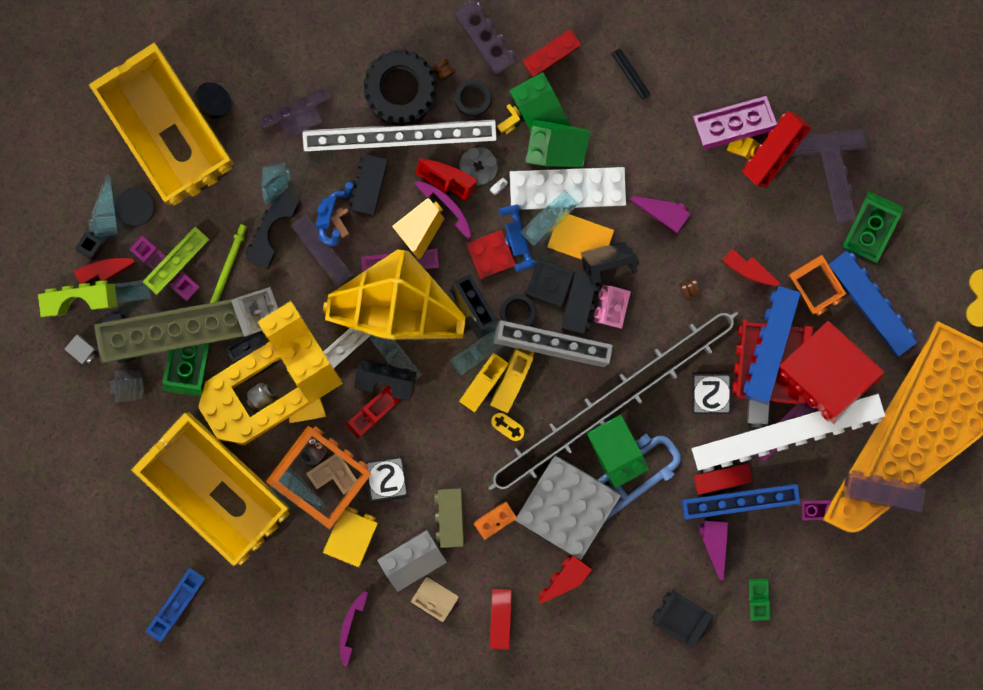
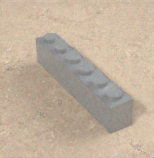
M500 321L497 324L493 343L600 367H605L610 363L613 346L506 321Z

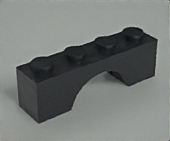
M281 190L273 193L270 199L272 205L269 210H265L261 218L263 224L261 228L257 227L253 235L255 238L253 245L249 244L246 249L245 255H247V260L269 269L276 254L269 241L270 229L280 219L293 218L301 202L300 199Z

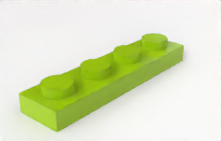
M194 227L142 283L157 296L202 249L209 239L199 229Z

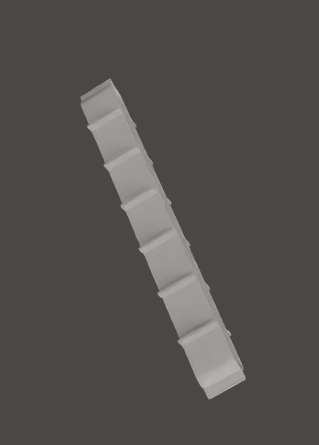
M738 312L731 315L727 313L718 314L698 329L693 324H690L688 327L692 333L663 354L658 349H655L654 353L657 358L627 379L623 374H620L619 377L622 383L592 404L588 399H585L584 401L588 407L557 429L552 423L549 424L553 432L521 454L517 448L514 449L518 456L494 474V483L488 489L491 490L496 486L500 489H506L529 472L536 478L537 476L533 471L535 468L563 448L571 453L572 451L568 446L570 443L598 423L604 424V419L632 399L641 403L642 401L638 395L667 374L673 379L677 378L673 371L703 349L707 354L712 353L708 345L733 327V318ZM719 316H724L728 319L729 325L725 331L506 486H500L496 483L495 478L499 472Z

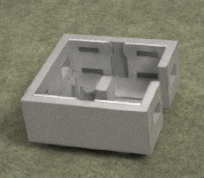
M271 287L231 300L244 337L262 331L258 321L278 309Z

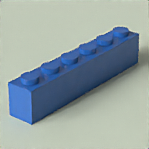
M845 251L828 264L841 286L893 354L899 357L917 343L915 340L916 335L910 328L906 329L903 325L905 321L901 315L893 312L891 302L887 298L883 299L878 285L870 282L868 272L863 267L860 268L856 262L858 260L852 252L848 253Z
M778 286L776 291H772L769 301L773 303L771 309L767 308L764 317L767 320L766 327L762 326L759 338H762L760 345H756L754 356H757L755 364L751 363L748 374H751L750 382L746 381L743 392L746 393V399L766 405L769 403L800 292Z
M789 484L681 499L683 519H693L800 504L798 484Z

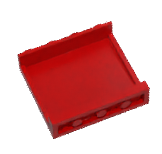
M743 320L742 325H738L737 336H740V344L737 343L736 355H739L738 363L735 362L734 374H737V381H733L732 393H735V398L746 399V393L743 392L746 381L750 382L751 374H748L751 363L755 364L757 356H754L756 345L761 344L762 338H759L762 326L766 327V324ZM813 327L790 328L780 364L812 336ZM777 373L769 402L805 405L807 399L803 395H798L794 391L793 386L789 382H784L780 378L779 373Z
M829 321L781 363L778 371L780 378L784 382H789L798 395H803L812 408H817L821 412L822 417L833 424L836 423L837 418L874 383L878 384L884 376V371Z

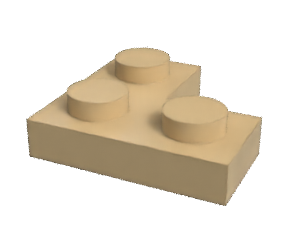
M334 454L306 473L316 489L333 479L343 495L357 481L346 462L337 454Z

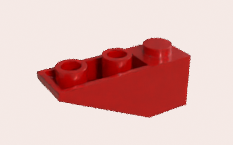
M572 555L571 558L567 556L561 564L563 569L560 573L555 572L549 580L552 583L548 589L544 587L539 593V603L542 604L580 586L592 569Z

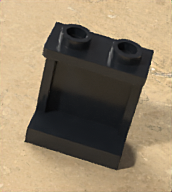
M625 242L581 252L583 270L593 284L601 282L599 271L628 265L633 273L638 272V256L633 253L632 248H629Z
M674 590L671 593L667 592L662 599L664 603L662 608H657L652 616L654 619L652 623L694 648L713 615Z

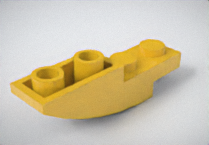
M514 348L509 365L501 376L490 406L508 413L530 368L534 352Z

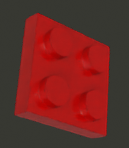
M502 230L466 243L480 279L515 266Z

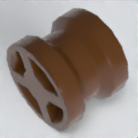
M448 59L442 60L432 68L433 72L438 75L440 82L456 72L454 68L449 66Z
M694 277L689 282L680 284L687 301L691 300L695 295L699 296L702 294Z

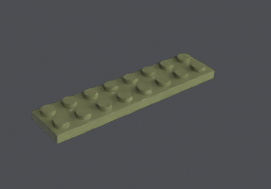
M231 300L94 325L102 363L244 337Z

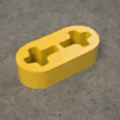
M497 413L492 417V426L509 439L518 441L523 438V427L507 415ZM503 416V421L508 426L506 428L503 425L496 426L495 418ZM509 426L514 429L519 427L521 435L513 438L511 436L512 432L508 430Z

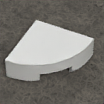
M504 178L500 179L490 189V192L494 196L497 195L508 182Z

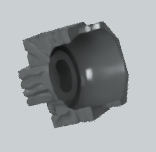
M140 370L114 371L115 380L109 381L110 394L115 396V403L136 401V399L143 398V377Z

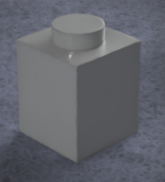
M76 335L65 348L81 364H90L96 357L95 352L97 349L80 335Z
M748 400L747 423H751V427L763 428V424H768L769 403L766 405Z

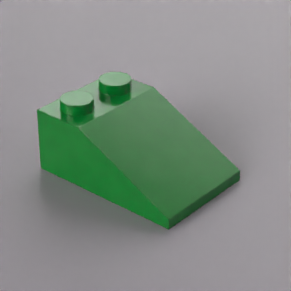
M543 72L509 90V94L530 132L532 131L534 119L566 126L570 125Z
M534 119L526 162L542 166L583 167L590 130Z
M868 191L842 248L878 263L902 215L904 207Z
M210 343L170 350L168 352L162 383L163 391L201 397Z
M621 415L587 432L607 479L615 488L649 470L638 445Z

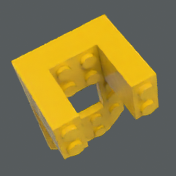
M291 301L258 321L269 339L266 345L205 381L198 408L218 440L246 445L343 384ZM282 359L298 388L250 417L233 388L256 375L273 362Z

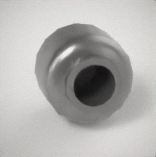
M258 383L247 392V404L252 410L261 411L274 403L276 393L269 384Z

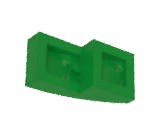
M768 578L749 579L751 621L770 620Z

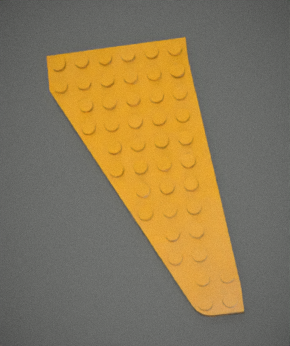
M936 322L929 339L884 412L885 417H882V421L877 424L831 501L823 521L846 532H857L864 529L983 436V343L941 322Z

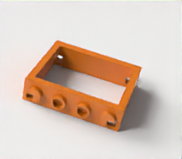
M307 426L266 482L330 529L372 473L368 471L369 466L360 460L357 463L353 460L354 455L348 450L341 451L337 448L339 444L332 438L325 439L322 436L324 432L314 426L312 429ZM312 436L362 473L329 518L278 481Z

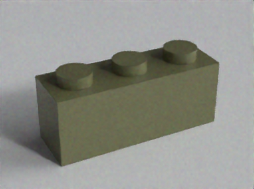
M461 488L438 489V493H434L435 505H439V513H435V522L439 524L440 532H436V543H440V548L463 547Z

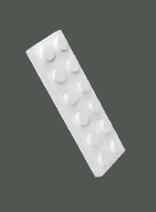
M625 167L510 171L511 205L518 204L521 206V210L626 206Z

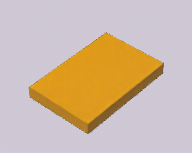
M560 211L547 248L581 259V252L608 246L614 230Z

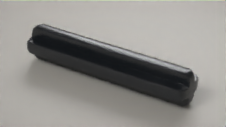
M617 49L612 53L613 58L640 98L644 100L649 97V90L622 50Z

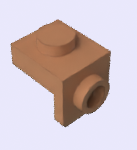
M339 208L332 213L333 217H331L334 223L333 231L339 230L343 239L349 236V233L340 218L349 213L347 208L344 210Z

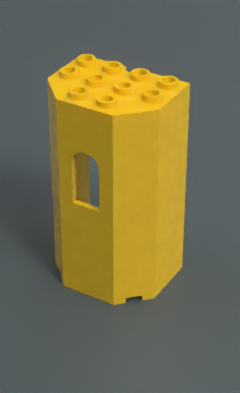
M155 43L126 60L121 66L115 67L89 84L166 204H173L175 206L190 195L192 197L202 192V187L205 185L209 187L215 184L219 176L232 169L231 166L234 165V162ZM173 124L177 126L192 150L191 157L185 162H179L174 158L159 135Z
M184 413L132 469L141 480L233 566L237 564L242 565L250 557L248 553L251 550L255 551L266 541L263 539L264 536H270L279 527L277 525L278 521L280 523L283 522L290 514L288 510L291 507L191 413ZM222 481L245 502L246 511L242 516H232L209 495Z

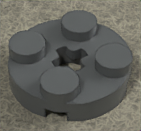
M482 147L471 148L465 152L459 165L461 171L478 180L476 186L485 185L492 181L498 169L497 159L493 153ZM481 161L484 169L476 172L473 164Z

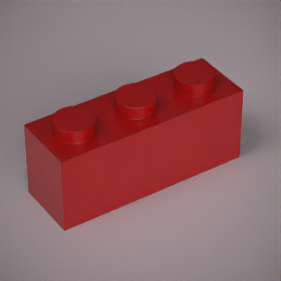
M570 29L523 60L522 64L533 78L542 72L544 73L580 49L581 44Z

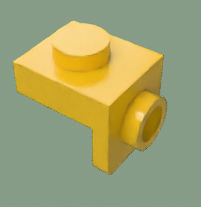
M510 104L506 106L511 117L497 126L501 134L504 132L509 134L516 129L514 125L520 122L519 116L521 114L516 106L511 107Z
M749 137L729 143L727 151L750 160L757 152L760 143Z

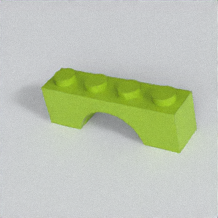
M97 281L95 286L85 283L79 284V288L75 289L73 286L62 287V291H57V288L46 289L45 293L38 294L41 317L66 315L71 303L79 297L88 303L91 310L118 307L115 284H107V281Z

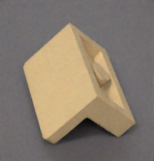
M426 577L411 602L443 622L453 608L458 596Z

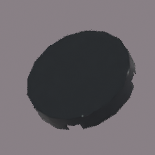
M207 82L200 85L195 91L194 102L196 106L198 105L203 115L218 119L229 112L231 98L222 86L217 83Z
M139 188L125 190L120 194L116 202V212L120 220L131 226H140L148 222L153 216L155 209L150 194Z

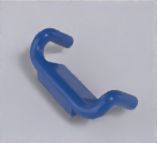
M351 182L345 184V191H335L328 198L323 199L317 209L319 214L315 226L319 229L318 236L320 240L328 246H335L339 243V230L332 232V238L327 237L326 231L336 199L349 198L353 189Z
M518 204L499 209L500 216L512 213L513 223L505 225L508 233L505 241L509 247L511 246L514 256L523 254L525 262L515 264L516 272L534 268L537 265L529 251L519 214L521 206Z

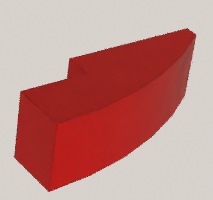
M423 158L419 160L415 174L444 194L451 191L464 201L474 193L478 182L477 179L457 168Z
M734 249L721 260L731 270L751 281L774 287L780 284L753 257L746 262Z
M130 258L107 259L88 264L73 272L80 284L89 283L98 277L101 281H108L137 262L135 259Z
M389 385L346 423L345 426L357 439L401 400L391 397L392 390Z
M749 463L693 475L698 495L753 482Z
M492 589L490 649H509L512 590Z

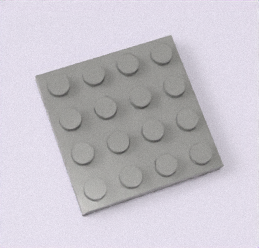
M554 455L515 521L581 560L621 494L559 456Z

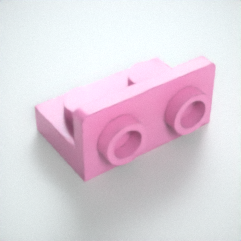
M602 285L598 294L597 308L594 311V322L622 329L631 291Z

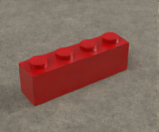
M787 111L781 116L777 126L769 132L765 142L757 148L755 155L747 161L746 167L742 172L756 186L767 188L812 127L797 113Z

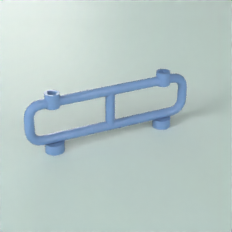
M646 433L635 441L642 455L657 444H664L672 454L673 461L630 494H627L622 486L615 488L611 484L614 490L621 494L620 498L622 500L615 504L606 520L661 479L667 481L675 475L673 470L679 466L681 455L668 437L656 436L650 439ZM606 474L597 479L603 484L607 481L610 483Z

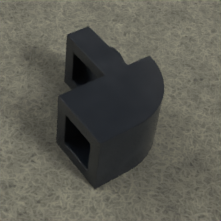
M96 220L89 232L84 233L75 250L94 261L102 252L103 246L113 233V230Z

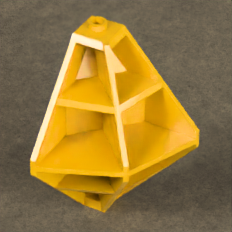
M397 249L328 294V300L324 302L323 313L326 314L325 320L381 338L447 339L463 338L466 317L416 258L406 250Z

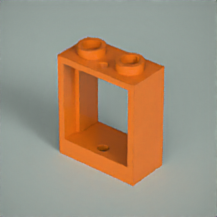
M823 255L818 256L788 275L796 291L800 292V297L811 315L815 313L817 315L827 311L826 306L831 303L833 305L840 303L844 300L842 296L846 295ZM820 265L837 294L813 307L797 279Z
M507 501L474 521V525L485 540L517 519V516Z

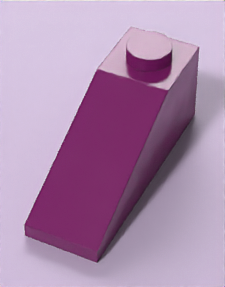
M632 196L629 200L675 234L690 216L689 209L682 203L677 205L673 202Z
M703 520V524L699 525V535L702 536L703 543L718 579L724 580L728 522Z

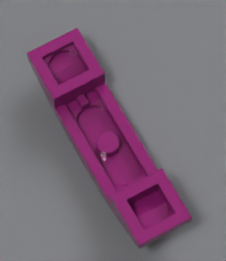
M420 181L414 183L427 198L435 194L459 219L455 227L467 239L471 237L465 217L458 206L446 194L427 183Z
M143 235L130 248V251L152 270L166 258V255ZM182 270L168 283L186 301L199 289V286Z
M366 590L354 601L342 626L340 654L343 666L345 667L349 664L353 646L346 645L355 610H364L369 592Z

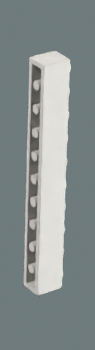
M495 120L303 131L304 151L496 141Z
M879 394L856 400L837 418L835 424L831 421H826L822 417L821 412L818 411L694 447L692 451L698 471L703 470V473L714 470V466L719 464L723 468L733 465V460L740 459V462L750 460L751 455L757 453L759 457L770 454L769 450L777 448V451L788 449V444L795 443L796 446L807 443L806 439L814 437L815 441L826 438L825 434L833 432V435L845 432L844 428L850 426L852 430L864 427L863 423L870 421L871 424L882 421L881 417H885Z

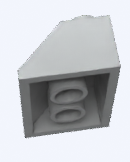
M428 529L377 560L397 592L447 563Z

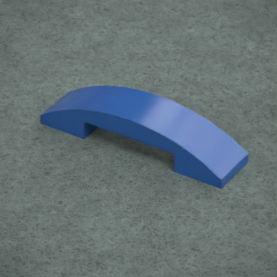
M189 567L178 583V586L145 632L162 642L205 578Z

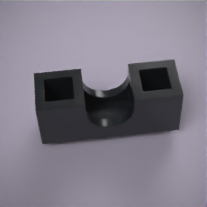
M361 359L356 369L354 388L373 393L378 382H385L391 387V397L410 401L415 391L417 372Z

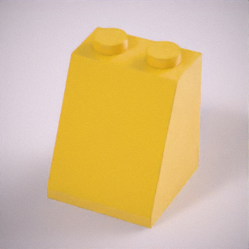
M347 506V509L337 519L323 553L360 567L378 522L375 521V517L366 513L364 516L357 514L358 510Z

